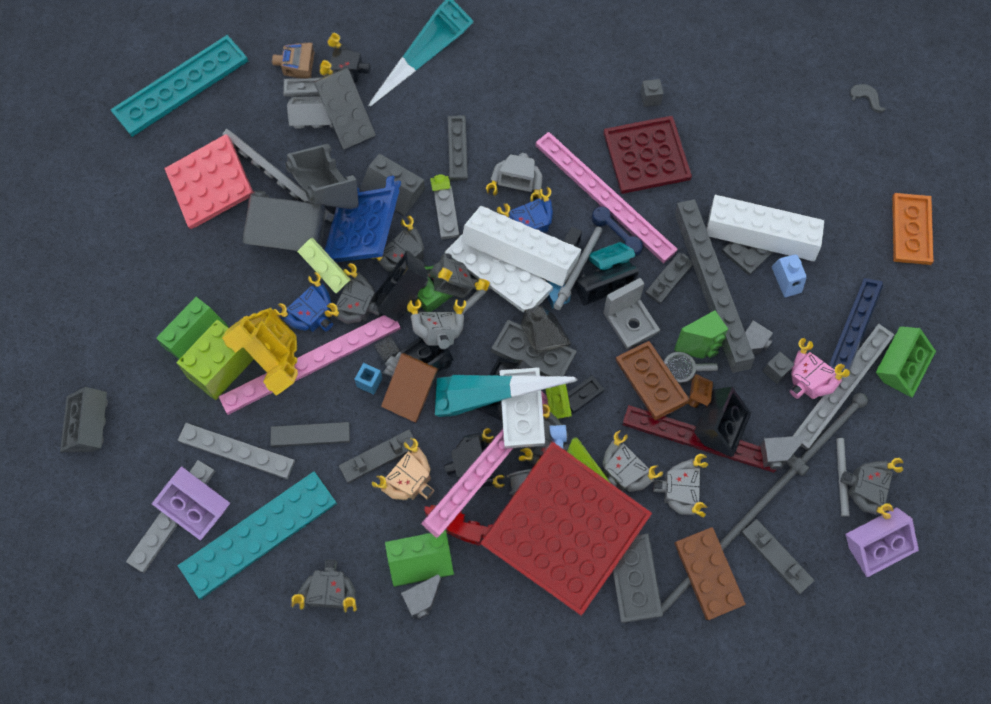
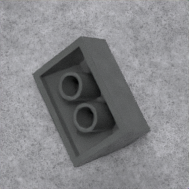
M379 153L369 165L360 190L365 192L385 188L387 177L395 176L394 181L400 180L401 186L394 211L405 216L424 192V179Z
M84 387L67 396L60 452H93L101 448L104 442V437L102 436L103 428L106 423V418L104 417L105 409L108 405V400L106 399L107 392Z

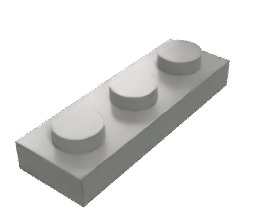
M452 186L449 189L434 191L441 240L459 237Z

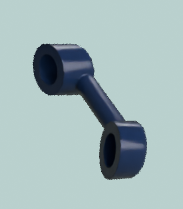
M603 206L595 208L591 218L593 224L600 227L607 224L625 241V245L634 250L635 257L640 255L643 248L642 241L638 237H630L610 218L611 213L608 208Z

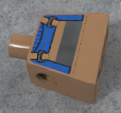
M313 44L285 45L283 55H273V65L281 66L283 75L300 79L311 78L314 59Z

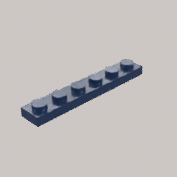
M863 279L829 363V366L834 370L838 364L845 365L842 372L844 369L850 371L881 293L883 281Z

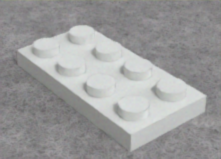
M539 368L500 370V376H540ZM541 390L502 400L505 448L545 446Z

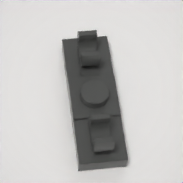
M678 253L645 294L661 304L693 266L689 257Z

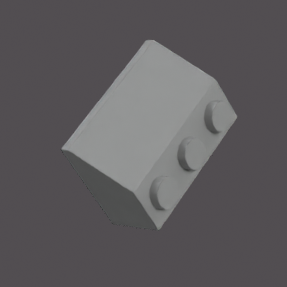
M320 96L292 97L288 102L289 126L304 128L305 125H312V128H320L322 125H329V127H333Z

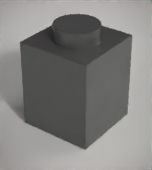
M660 79L642 82L640 93L644 107L661 105L663 90Z
M779 352L766 365L763 372L778 384L795 364L783 353Z

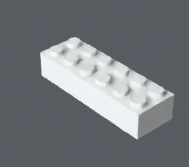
M715 195L706 230L709 237L789 256L797 254L799 258L815 262L822 244L824 220Z
M482 206L477 209L464 225L461 240L464 244L562 287L570 277L581 253V249L574 245L563 242Z

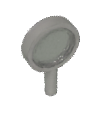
M684 352L671 353L664 361L679 384L688 383L693 378L695 372L718 370L717 363L695 364L693 358Z

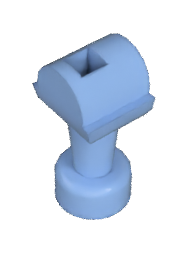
M566 425L549 426L550 440L562 449L563 442L567 441Z

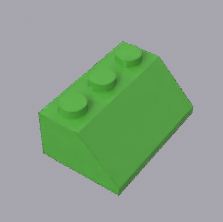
M195 297L156 339L162 347L177 359H180L216 320H219L226 327L228 325L208 305Z
M713 311L682 328L674 350L675 352H684L700 359H704L707 356L712 358L719 353L718 350L726 338L725 335L728 328L717 312Z
M899 327L876 373L883 383L913 398L936 350L920 328Z
M446 530L437 538L432 533L385 542L394 587L425 581L438 574L440 577L454 575Z

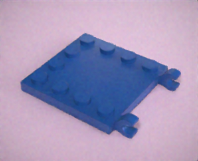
M388 176L386 186L382 189L359 192V188H357V208L344 209L336 207L324 250L334 262L383 256L401 186L400 180L394 181L395 176Z

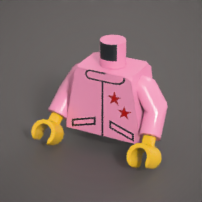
M800 339L798 344L801 351H798L794 360L795 365L791 371L792 381L795 386L790 390V393L796 399L804 393L812 399L832 394L842 382L841 378L848 377L850 371L844 369L842 372V369L845 367L842 364H838L834 370L811 352L807 354L806 352L813 348V343L809 341L805 347L806 339Z

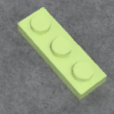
M310 238L298 250V253L335 293H338L351 280L313 238Z

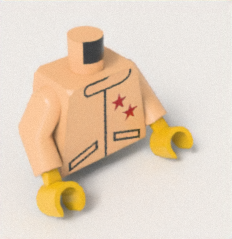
M410 438L413 441V445L409 447L407 443H404V447L412 452L408 451L386 478L376 476L380 479V484L372 482V486L381 488L392 499L407 500L410 498L414 500L419 493L426 499H429L434 493V489L427 485L431 479V469L427 457L418 447L417 440Z

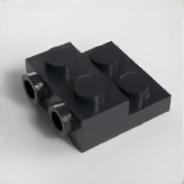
M421 337L400 351L401 354L405 353L437 368V372L441 369H448L452 361H454L448 348L441 349L439 345H427Z

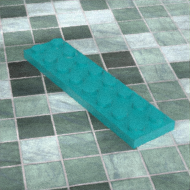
M226 35L112 108L111 112L130 136L133 137L247 63L248 59L231 38Z
M312 472L183 561L178 567L201 600L337 503L317 474Z

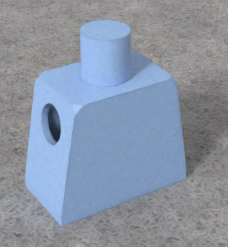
M794 254L778 259L772 265V269L784 298L802 293L806 274L798 255Z

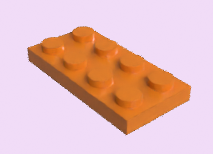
M894 193L892 196L894 262L931 265L933 263L931 196Z

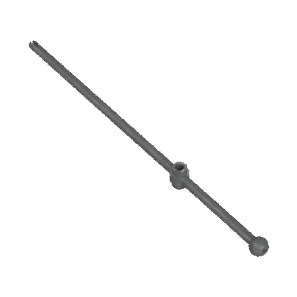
M855 394L852 398L853 403L801 457L797 458L793 455L786 464L790 466V469L721 540L722 550L739 535L795 474L803 477L808 472L810 467L806 463L858 408H863L868 404V398L865 394ZM688 576L662 602L663 614L691 585Z

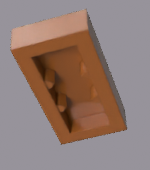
M695 374L691 383L688 404L695 408L700 403L708 406L711 401L713 382Z

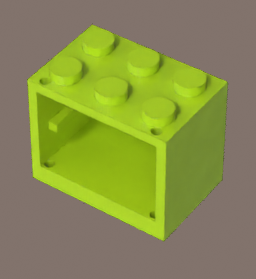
M216 320L176 362L186 377L215 401L254 360L244 348L235 353L225 345L222 337L229 328L219 320Z

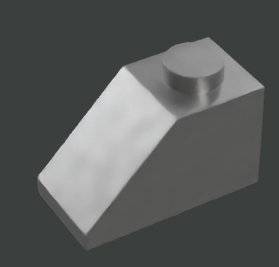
M752 321L745 334L753 355L760 354L762 349H768L772 343L770 337L773 332Z
M804 436L764 438L760 444L764 467H770V469L782 468L805 440Z
M439 574L401 593L413 618L421 619L429 615L428 611L433 607L441 584Z

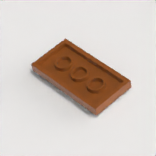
M650 341L616 357L617 364L655 420L689 403L690 399Z
M713 527L674 542L706 620H711L746 605Z

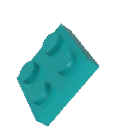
M618 242L591 252L588 260L599 269L606 270L612 268L616 263L628 262L630 258L635 257V253L629 246Z

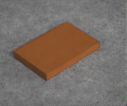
M402 353L381 407L416 423L438 369Z

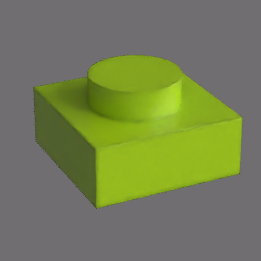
M436 175L430 179L433 191L451 188L448 176Z

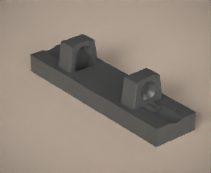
M410 430L340 464L339 468L347 483L349 484L396 460L408 451L411 452V450L404 447V443H407L409 447L413 445V441L410 438L414 439Z
M757 519L742 531L741 534L798 595L815 581Z

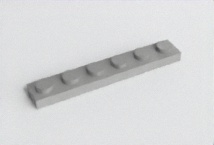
M185 423L178 442L287 480L295 463L293 459Z
M198 460L190 470V473L204 484H207L215 470ZM161 512L126 562L145 573L178 526V523Z

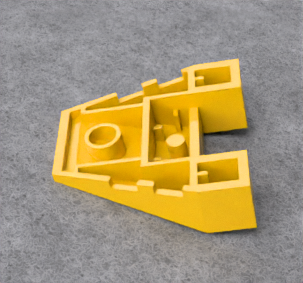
M272 308L245 316L226 330L222 337L225 345L235 353L244 348L267 372L263 382L269 391H272L277 396L295 382L298 375V370L295 369L297 358L294 357V353L297 351V337L286 323L274 314Z

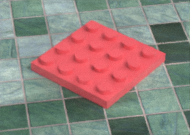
M227 134L165 168L181 211L190 229L250 198V194L253 193L233 143Z

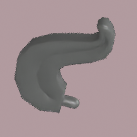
M859 84L850 90L852 101H855L856 98L865 97L869 100L873 111L878 113L885 111V107L879 106V97L873 87Z

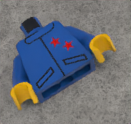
M547 187L548 193L545 196L542 194V189L539 190V195L543 197V200L537 199L513 210H510V206L505 203L503 204L505 212H502L501 207L497 208V212L542 233H546L552 223L553 216L551 199H549L551 189Z
M314 272L317 280L313 282L311 277L308 276V281L315 284V287H309L288 308L284 304H278L282 308L281 313L276 309L273 312L277 316L282 315V319L293 329L303 331L309 329L313 332L320 326L327 332L333 326V323L325 315V311H330V308L327 307L331 303L330 294L324 284L319 282L321 279L320 275Z

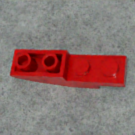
M436 505L425 506V515L428 516ZM460 511L445 530L446 533L457 539L480 546L481 539L484 538L492 525H488V527L480 526V523L476 521L465 523V514H462V511Z

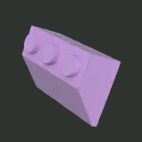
M182 466L152 503L153 506L200 541L230 504V502Z
M899 508L887 512L891 515L890 519H884L881 515L846 533L849 549L866 577L919 551L913 520Z

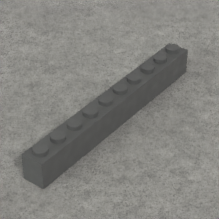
M695 199L677 203L675 216L710 313L716 311L728 328L722 346L731 371L735 373L751 369L755 357Z

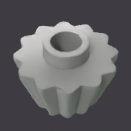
M400 352L395 358L391 355L385 363L387 368L383 371L384 374L393 377L401 356Z

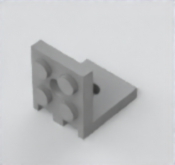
M641 278L608 294L603 313L627 350L660 332L659 327L640 300L644 288V282ZM636 321L639 327L631 328L628 323Z

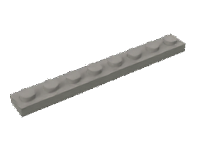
M228 129L223 132L222 135L227 134L230 137L234 148L236 146L240 148L238 151L246 158L248 156L251 157V163L259 169L262 166L265 169L264 173L271 179L273 177L278 179L276 183L284 189L289 188L291 190L289 194L297 200L301 198L304 202L309 201L302 188ZM325 208V219L332 222L334 215Z
M880 324L876 326L857 351L849 376L841 378L842 382L832 394L824 395L793 435L804 436L805 440L800 445L805 450L810 448L894 337L893 333Z

